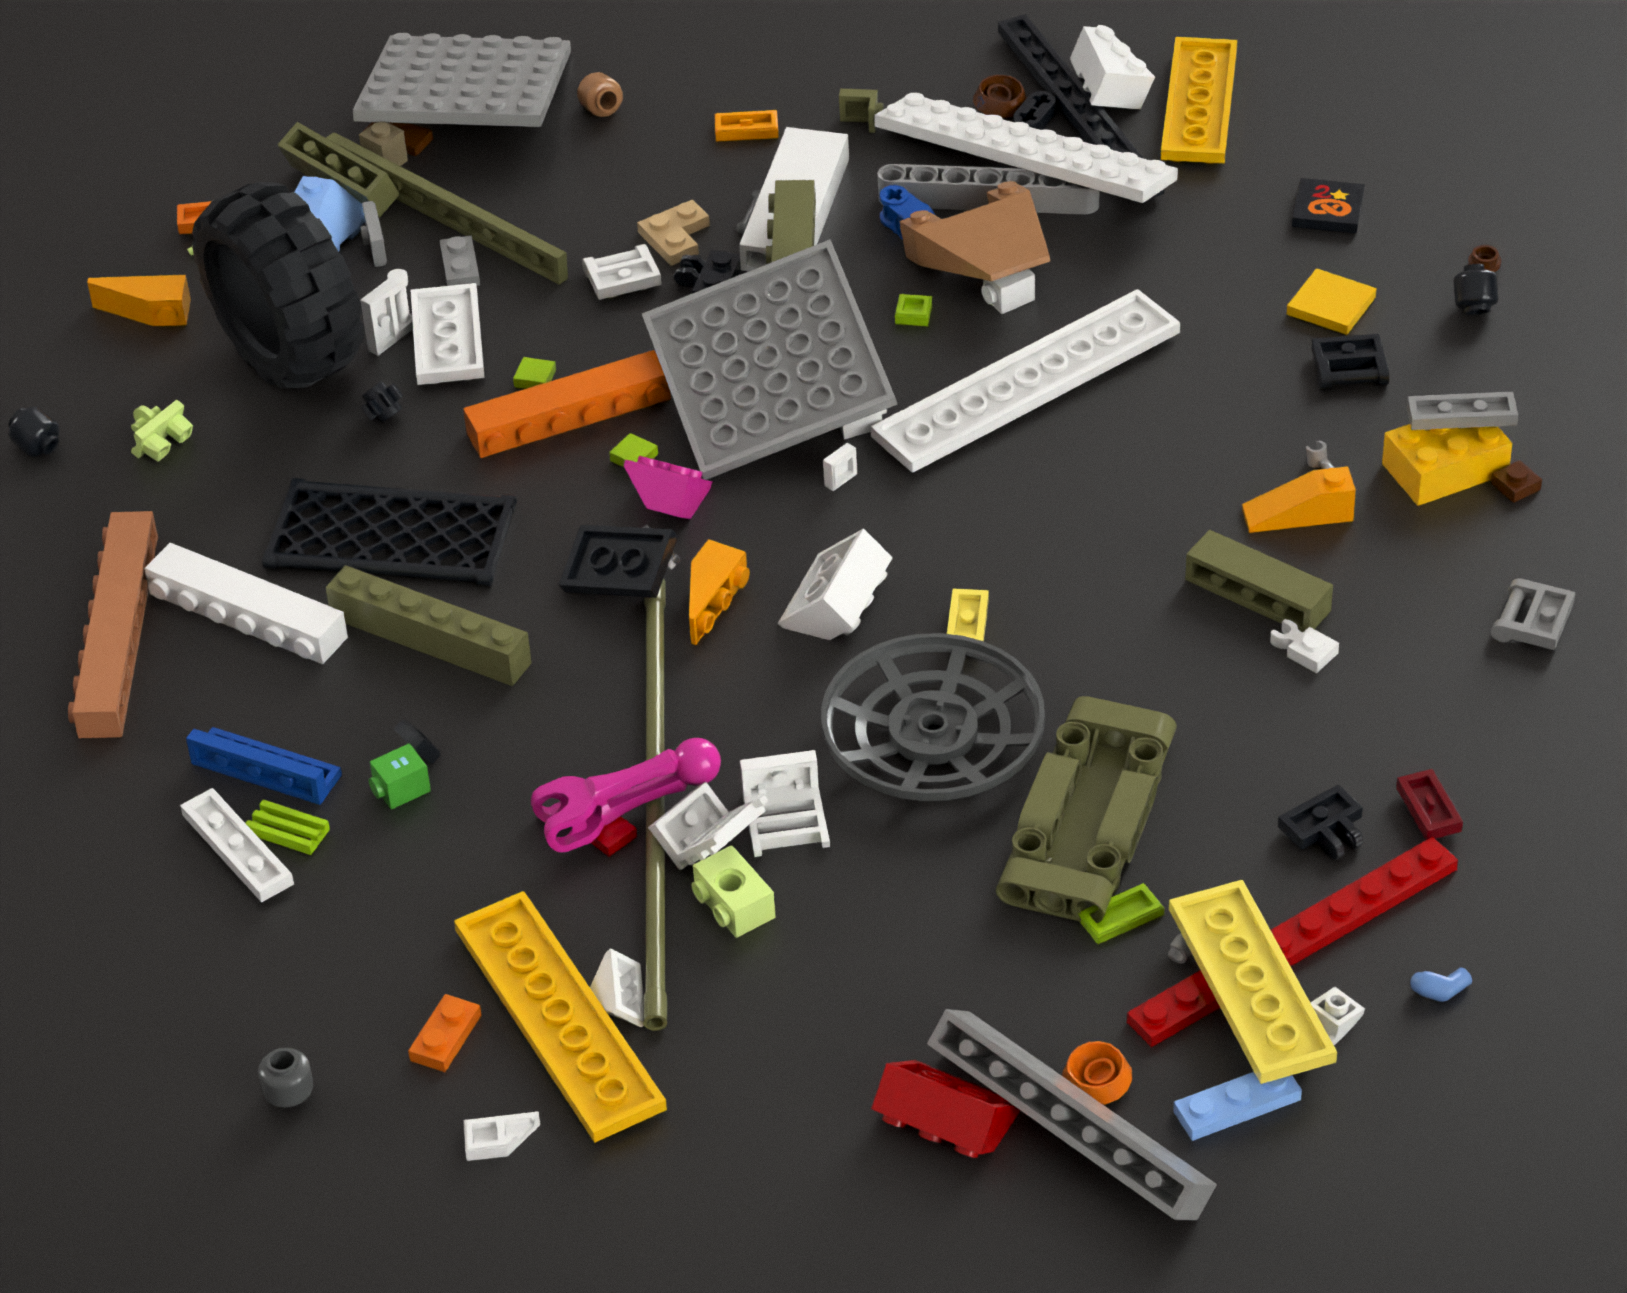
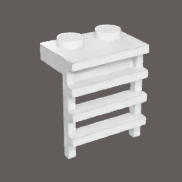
M815 750L740 760L744 804L762 795H765L768 799V802L763 805L766 811L760 815L765 817H758L748 825L754 857L762 856V850L809 843L821 842L822 848L830 847L818 787Z
M704 782L648 828L678 869L682 870L688 864L692 865L699 859L703 860L709 854L713 855L766 811L763 805L768 802V799L765 795H762L728 812L707 782Z

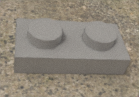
M472 235L455 236L440 240L447 286L476 283L477 286H480Z

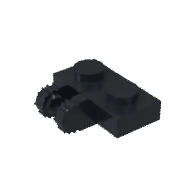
M711 250L706 261L699 255H683L679 263L680 268L676 269L673 278L679 285L693 288V294L738 276L741 270L740 254Z
M1338 784L1278 816V828L1301 850L1319 841L1323 851L1330 855V858L1332 857L1333 860H1337L1343 857L1342 855L1345 852L1344 845H1342L1339 838H1336L1334 832L1338 831L1342 841L1354 850L1361 847L1364 843L1363 835L1353 824L1354 821L1362 818L1363 807Z

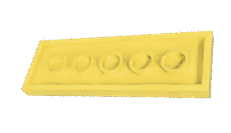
M1243 880L1169 900V911L1260 1084L1336 1063L1337 1051Z

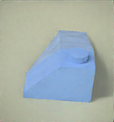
M303 176L295 192L309 205L310 211L314 216L320 218L332 236V241L339 252L340 244L347 238L353 239L359 233L360 226L365 221L362 204L332 179Z

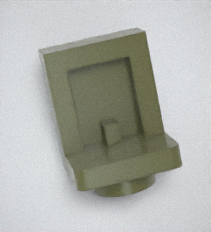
M840 88V121L869 122V133H876L875 114L884 110V104L878 103V90Z

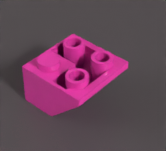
M639 456L637 462L625 459L624 468L644 505L650 510L691 519L712 485V481L701 479V471Z

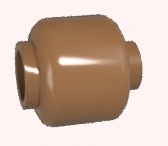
M595 72L582 79L577 89V97L580 104L587 111L595 116L606 117L618 110L623 100V92L620 85L607 74Z

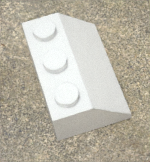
M864 528L818 553L778 624L784 629L831 640L843 633L849 635L859 626L861 622L859 616L862 611L873 601V591L886 578L887 572L885 570L892 557Z

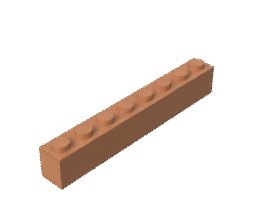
M153 511L111 512L108 527H103L102 541L104 550L98 552L99 575H94L93 593L95 597L94 600H89L88 602L90 623L89 625H84L83 628L85 648L79 651L78 666L80 674L79 676H74L73 680L75 700L74 702H69L68 705L70 724H75L78 738H116L123 736L149 590L144 568L154 559L158 540Z

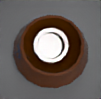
M999 74L983 79L973 95V103L979 111L985 115H999L1002 118L1013 117L1017 109L1027 99L1020 81L1014 77Z

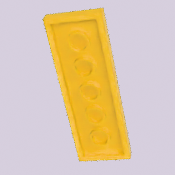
M1175 37L1161 145V160L1225 164L1237 40Z

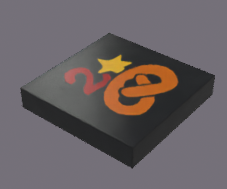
M1300 178L1292 217V227L1357 233L1365 184Z

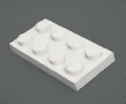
M476 283L411 290L417 385L485 378Z

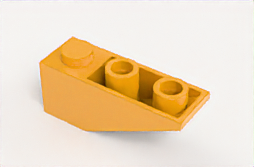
M708 539L691 561L689 603L691 644L696 645L705 633L711 631L716 618L722 611L728 609L736 592L747 584L750 570L747 568L745 551Z

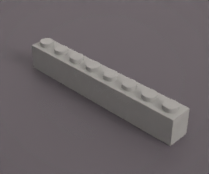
M945 1009L927 1043L930 1047L1174 1220H1198L1217 1186L1216 1183L970 1011Z

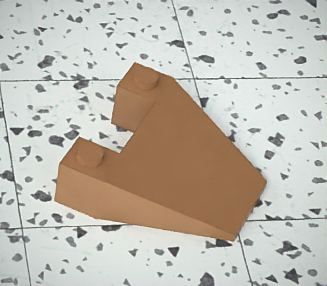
M1013 181L1003 182L997 186V189L988 191L987 198L989 204L945 219H941L929 211L921 210L910 214V218L899 221L906 258L919 266L994 281L1050 262V255L1030 190Z

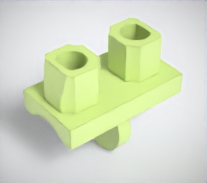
M175 400L163 411L157 406L152 409L143 405L136 408L133 412L136 422L131 425L132 430L135 432L136 446L132 448L131 453L138 459L146 453L159 462L168 454L171 443L165 437L170 435L179 443L187 440L192 434L193 425L183 416L184 405L180 401Z

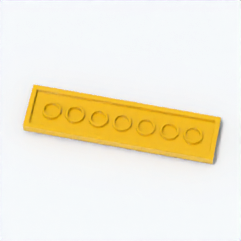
M524 891L454 920L455 931L594 1143L667 1110L666 1099Z

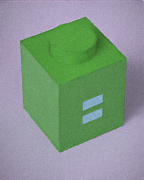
M410 743L370 761L372 777L368 779L370 788L377 799L382 797L391 810L431 792L427 765Z

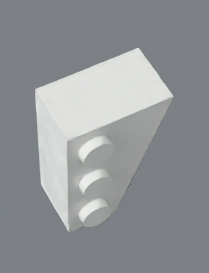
M1098 25L1097 28L1083 26L1070 60L1078 77L1085 80L1083 88L1091 93L1089 100L1091 105L1141 109L1155 76L1146 68V64L1142 60L1137 59L1130 52V47L1122 43L1114 35L1115 33L1112 29L1103 25Z

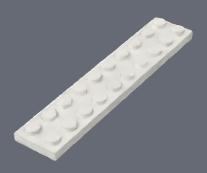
M909 93L901 100L888 105L887 108L875 114V127L1140 203H1144L1177 181L1178 168L1165 165L1163 161L1146 160L1139 158L1135 153H1121L1111 150L1106 145H1093L1083 142L1078 137H1064L1057 135L1052 130H1039L1029 127L1024 122H1010L1003 120L999 115H985L976 112L973 108H960L950 105L945 100L935 101L925 98L920 93Z
M1137 289L871 426V437L913 473L1179 334L1180 322Z

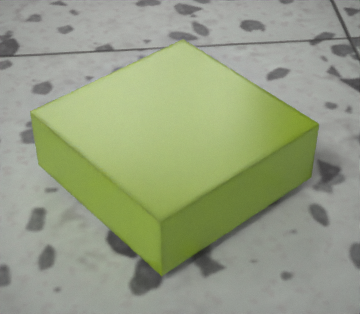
M899 294L895 312V324L928 326L932 309V296Z
M523 357L513 377L514 387L527 389L552 381L556 372L555 361Z
M630 433L609 452L610 461L624 467L625 459L634 462L638 461L639 456L654 459L658 455V445Z

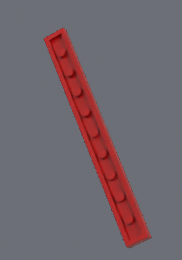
M1432 836L1271 929V932L1291 967L1456 871L1458 859ZM1200 970L1127 1012V1023L1152 1048L1219 1009L1220 1006Z

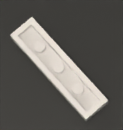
M213 788L180 805L183 817L261 903L294 885L292 873Z

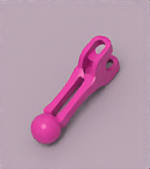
M690 738L683 741L675 751L667 749L652 759L624 770L588 777L587 779L565 776L546 783L533 792L531 807L535 815L545 822L544 834L548 845L554 851L568 852L591 843L600 835L605 825L610 824L621 815L644 803L668 794L685 791L687 785L699 786L704 782H711L720 769V754L715 745L703 738ZM550 798L560 800V802L550 807L542 806ZM571 827L568 835L556 837L560 830Z

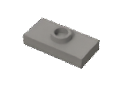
M373 201L363 202L365 226H360L363 245H370L374 266H384L387 263L376 205Z

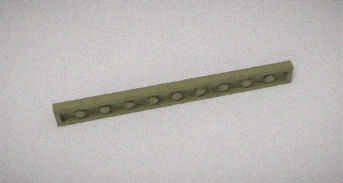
M335 132L326 137L328 140L386 172L400 194L396 198L400 202L465 236L472 235L473 240L559 285L568 279L567 254L565 251Z

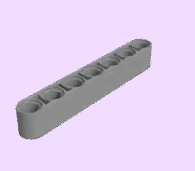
M887 164L879 168L877 172L878 200L881 204V190L889 185H899L906 188L909 193L921 202L928 204L932 209L972 210L989 204L987 198L988 191L997 189V186L1003 182L1013 181L1030 190L1036 213L1091 214L1099 208V190L1020 168Z

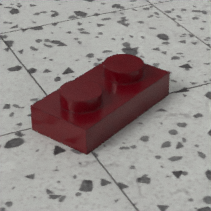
M1433 769L1397 777L1396 789L1426 840L1432 836L1436 839L1462 832L1463 820Z

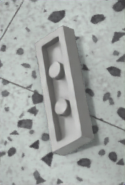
M1513 392L1408 396L1407 411L1411 430L1514 426L1518 422V411Z

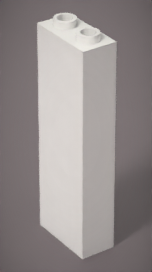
M786 127L739 244L742 271H751L766 265V246H772V239H767V220L773 219L774 213H769L768 196L769 193H775V180H815L816 216L814 245H817L849 161L848 134Z

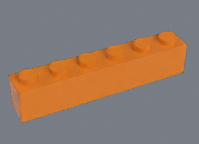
M652 350L465 407L463 411L466 433L479 457L483 458L671 400V393L658 356Z

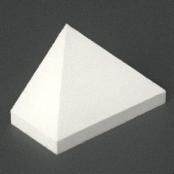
M610 948L602 959L590 989L607 1014L643 1027L644 994L641 965Z

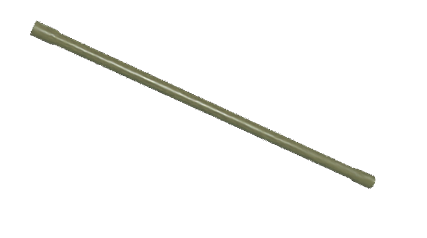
M664 578L657 598L644 597L646 608V761L665 751L664 609L666 606V581ZM665 796L646 803V978L643 997V1024L652 1031L662 1030L667 1026V994L665 992V850L648 827L665 814Z

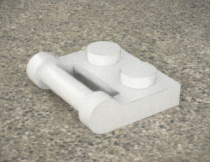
M646 244L635 246V250L594 259L593 257L582 259L585 276L589 278L599 300L662 285L661 274Z
M403 269L391 270L385 282L360 300L368 351L377 356L413 330L412 315L409 313L406 293L408 276L407 272Z

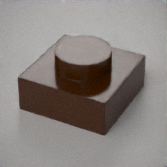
M1518 460L1493 472L1491 484L1515 503L1541 490L1542 478L1521 460Z

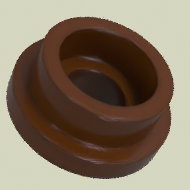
M1490 245L1475 247L1468 257V265L1484 264L1485 270L1493 272L1498 271L1501 267L1502 259L1499 252Z

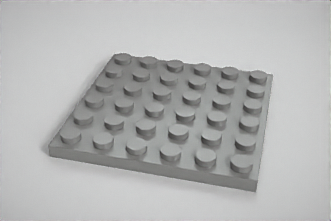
M409 33L390 35L353 108V120L359 122L541 127L571 53L570 40H562L559 37L535 40L528 36L501 39L497 35L471 38V36L466 34H459L454 37H441L435 33L424 36H411Z
M831 239L642 313L697 464L705 480L898 405Z

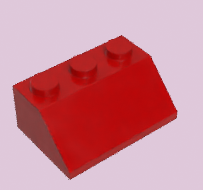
M917 1060L886 1063L871 1107L872 1110L884 1114L882 1118L884 1122L901 1128H905L906 1124L920 1129L918 1133L920 1137L937 1143H941L942 1139L956 1144L954 1150L958 1153L973 1158H978L979 1154L994 1152L1020 1112L1018 1108L997 1093Z

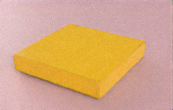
M1316 268L1288 303L1286 314L1347 335L1376 298L1377 288Z

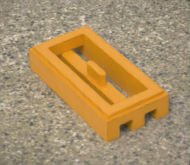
M777 110L714 114L716 142L779 138Z

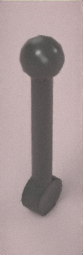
M761 190L752 192L751 205L743 221L737 224L736 229L738 233L744 234Z

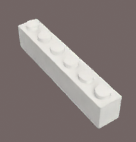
M169 543L144 568L149 592L156 598L164 599L181 606L187 611H193L210 618L214 622L235 628L246 635H252L267 641L273 646L294 652L302 658L324 664L348 638L343 611L173 543Z

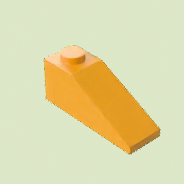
M186 275L88 278L87 280L93 308L151 326L187 325L191 298Z
M1348 466L1313 470L1243 503L1242 511L1249 533L1351 522L1354 519L1356 489Z

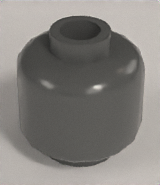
M278 1048L269 1052L261 1060L258 1067V1077L262 1094L267 1102L277 1107L287 1108L304 1102L310 1096L313 1089V1077L310 1062L304 1053L294 1048Z

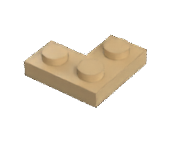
M692 199L639 221L637 225L638 233L672 266L679 263L683 255L690 254L692 256L699 254L698 244L689 235L709 227L710 220L709 215Z

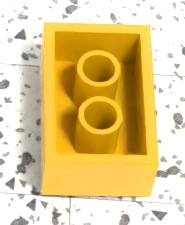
M1408 424L1385 432L1382 464L1416 505L1419 506L1491 481L1493 472L1510 465L1512 442L1499 427L1494 426L1411 430V426Z

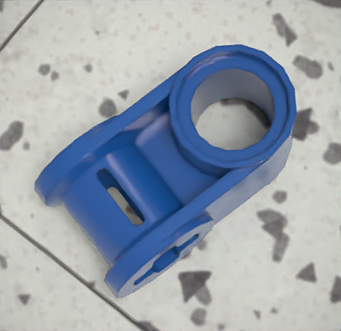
M889 185L880 192V201L883 204L880 222L896 233L902 240L899 221L910 218V214L921 210L929 211L935 215L928 204L921 202L902 186Z

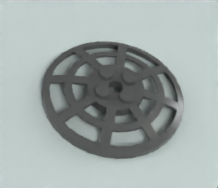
M943 633L898 637L879 643L861 652L847 662L833 677L825 691L821 706V728L826 747L836 763L848 775L863 785L883 794L918 801H947L970 797L990 790L1007 781L1019 772L1035 754L1042 740L1045 726L1044 699L1039 685L1031 673L1016 658L984 641L962 635ZM923 652L951 653L946 671L926 670L901 675L892 660L900 656ZM969 656L991 664L1009 675L1014 681L996 693L983 682L961 674L965 658ZM876 665L880 667L887 682L872 691L861 706L841 698L843 692L856 678ZM921 683H942L940 691L929 690L913 694L909 688L911 685ZM957 686L969 689L985 700L972 707L969 702L955 694ZM1023 691L1029 700L1033 712V732L1011 734V717L1005 703ZM895 692L900 700L894 706L890 715L873 711L880 701ZM835 710L856 719L855 736L860 748L859 750L840 752L837 748L833 735V716ZM995 711L1000 723V733H978V719ZM867 723L888 729L890 742L871 747L866 732ZM933 724L941 726V728L937 730L926 729L927 727ZM973 746L994 747L983 760L974 766L964 757ZM1028 746L1014 762L1000 772L988 778L981 774V772L998 760L1006 747ZM899 753L904 758L913 761L909 772H904L892 767L881 758ZM869 761L883 773L903 780V783L899 786L884 782L866 774L853 765V763ZM950 763L957 771V773L942 776H924L928 765ZM965 779L971 783L947 789H918L919 784H948Z

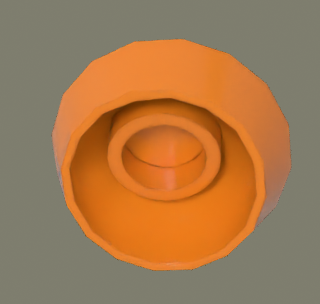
M1095 1041L1078 1046L1070 1054L1062 1076L1101 1104L1106 1105L1118 1100L1128 1091L1132 1082V1068L1119 1049L1112 1044Z

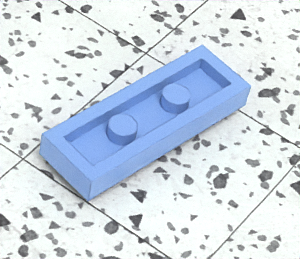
M1252 1072L1174 1101L1173 1112L1190 1139L1194 1141L1300 1101L1302 1089L1292 1075L1260 1084L1257 1076Z

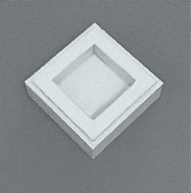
M846 443L823 460L824 486L834 491L857 475L856 448Z

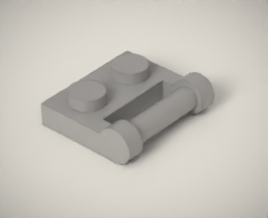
M1514 579L1508 589L1509 598L1500 619L1494 622L1491 629L1492 637L1499 642H1508L1512 639L1555 650L1574 604L1575 592L1525 579ZM1527 599L1533 600L1524 623L1515 622L1522 602Z

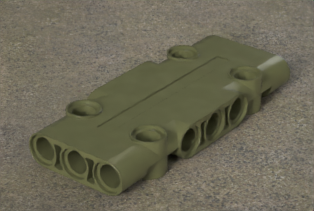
M1081 696L1074 700L1065 723L1057 729L1053 753L1047 752L1020 814L1017 831L1012 837V852L996 887V894L1001 901L1011 906L1080 922L1081 919L1078 913L1096 905L1099 909L1090 916L1096 923L1103 920L1112 894L1120 887L1121 871L1124 863L1131 862L1154 804L1158 783L1162 779V765L1177 729L1176 722L1172 717L1162 712L1089 696Z

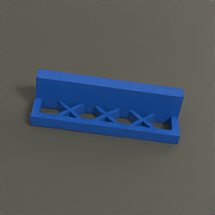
M212 727L208 733L193 728L186 737L191 764L321 805L342 776L341 767L215 727Z

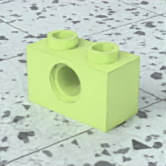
M732 845L693 864L694 882H692L691 886L695 897L700 903L705 902L711 908L718 924L721 927L726 926L736 938L776 918L774 892Z

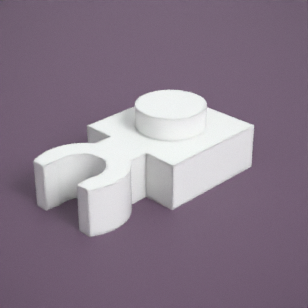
M1284 619L1282 621V633L1274 629L1271 631L1270 642L1273 646L1287 649L1288 658L1315 673H1318L1339 651V643L1311 627L1301 632L1291 620Z

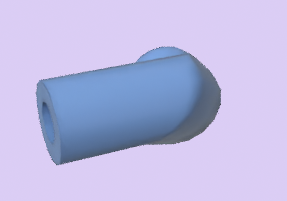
M1458 968L1447 977L1430 971L1417 972L1410 980V986L1414 992L1438 1002L1449 1000L1472 984V977L1464 968Z

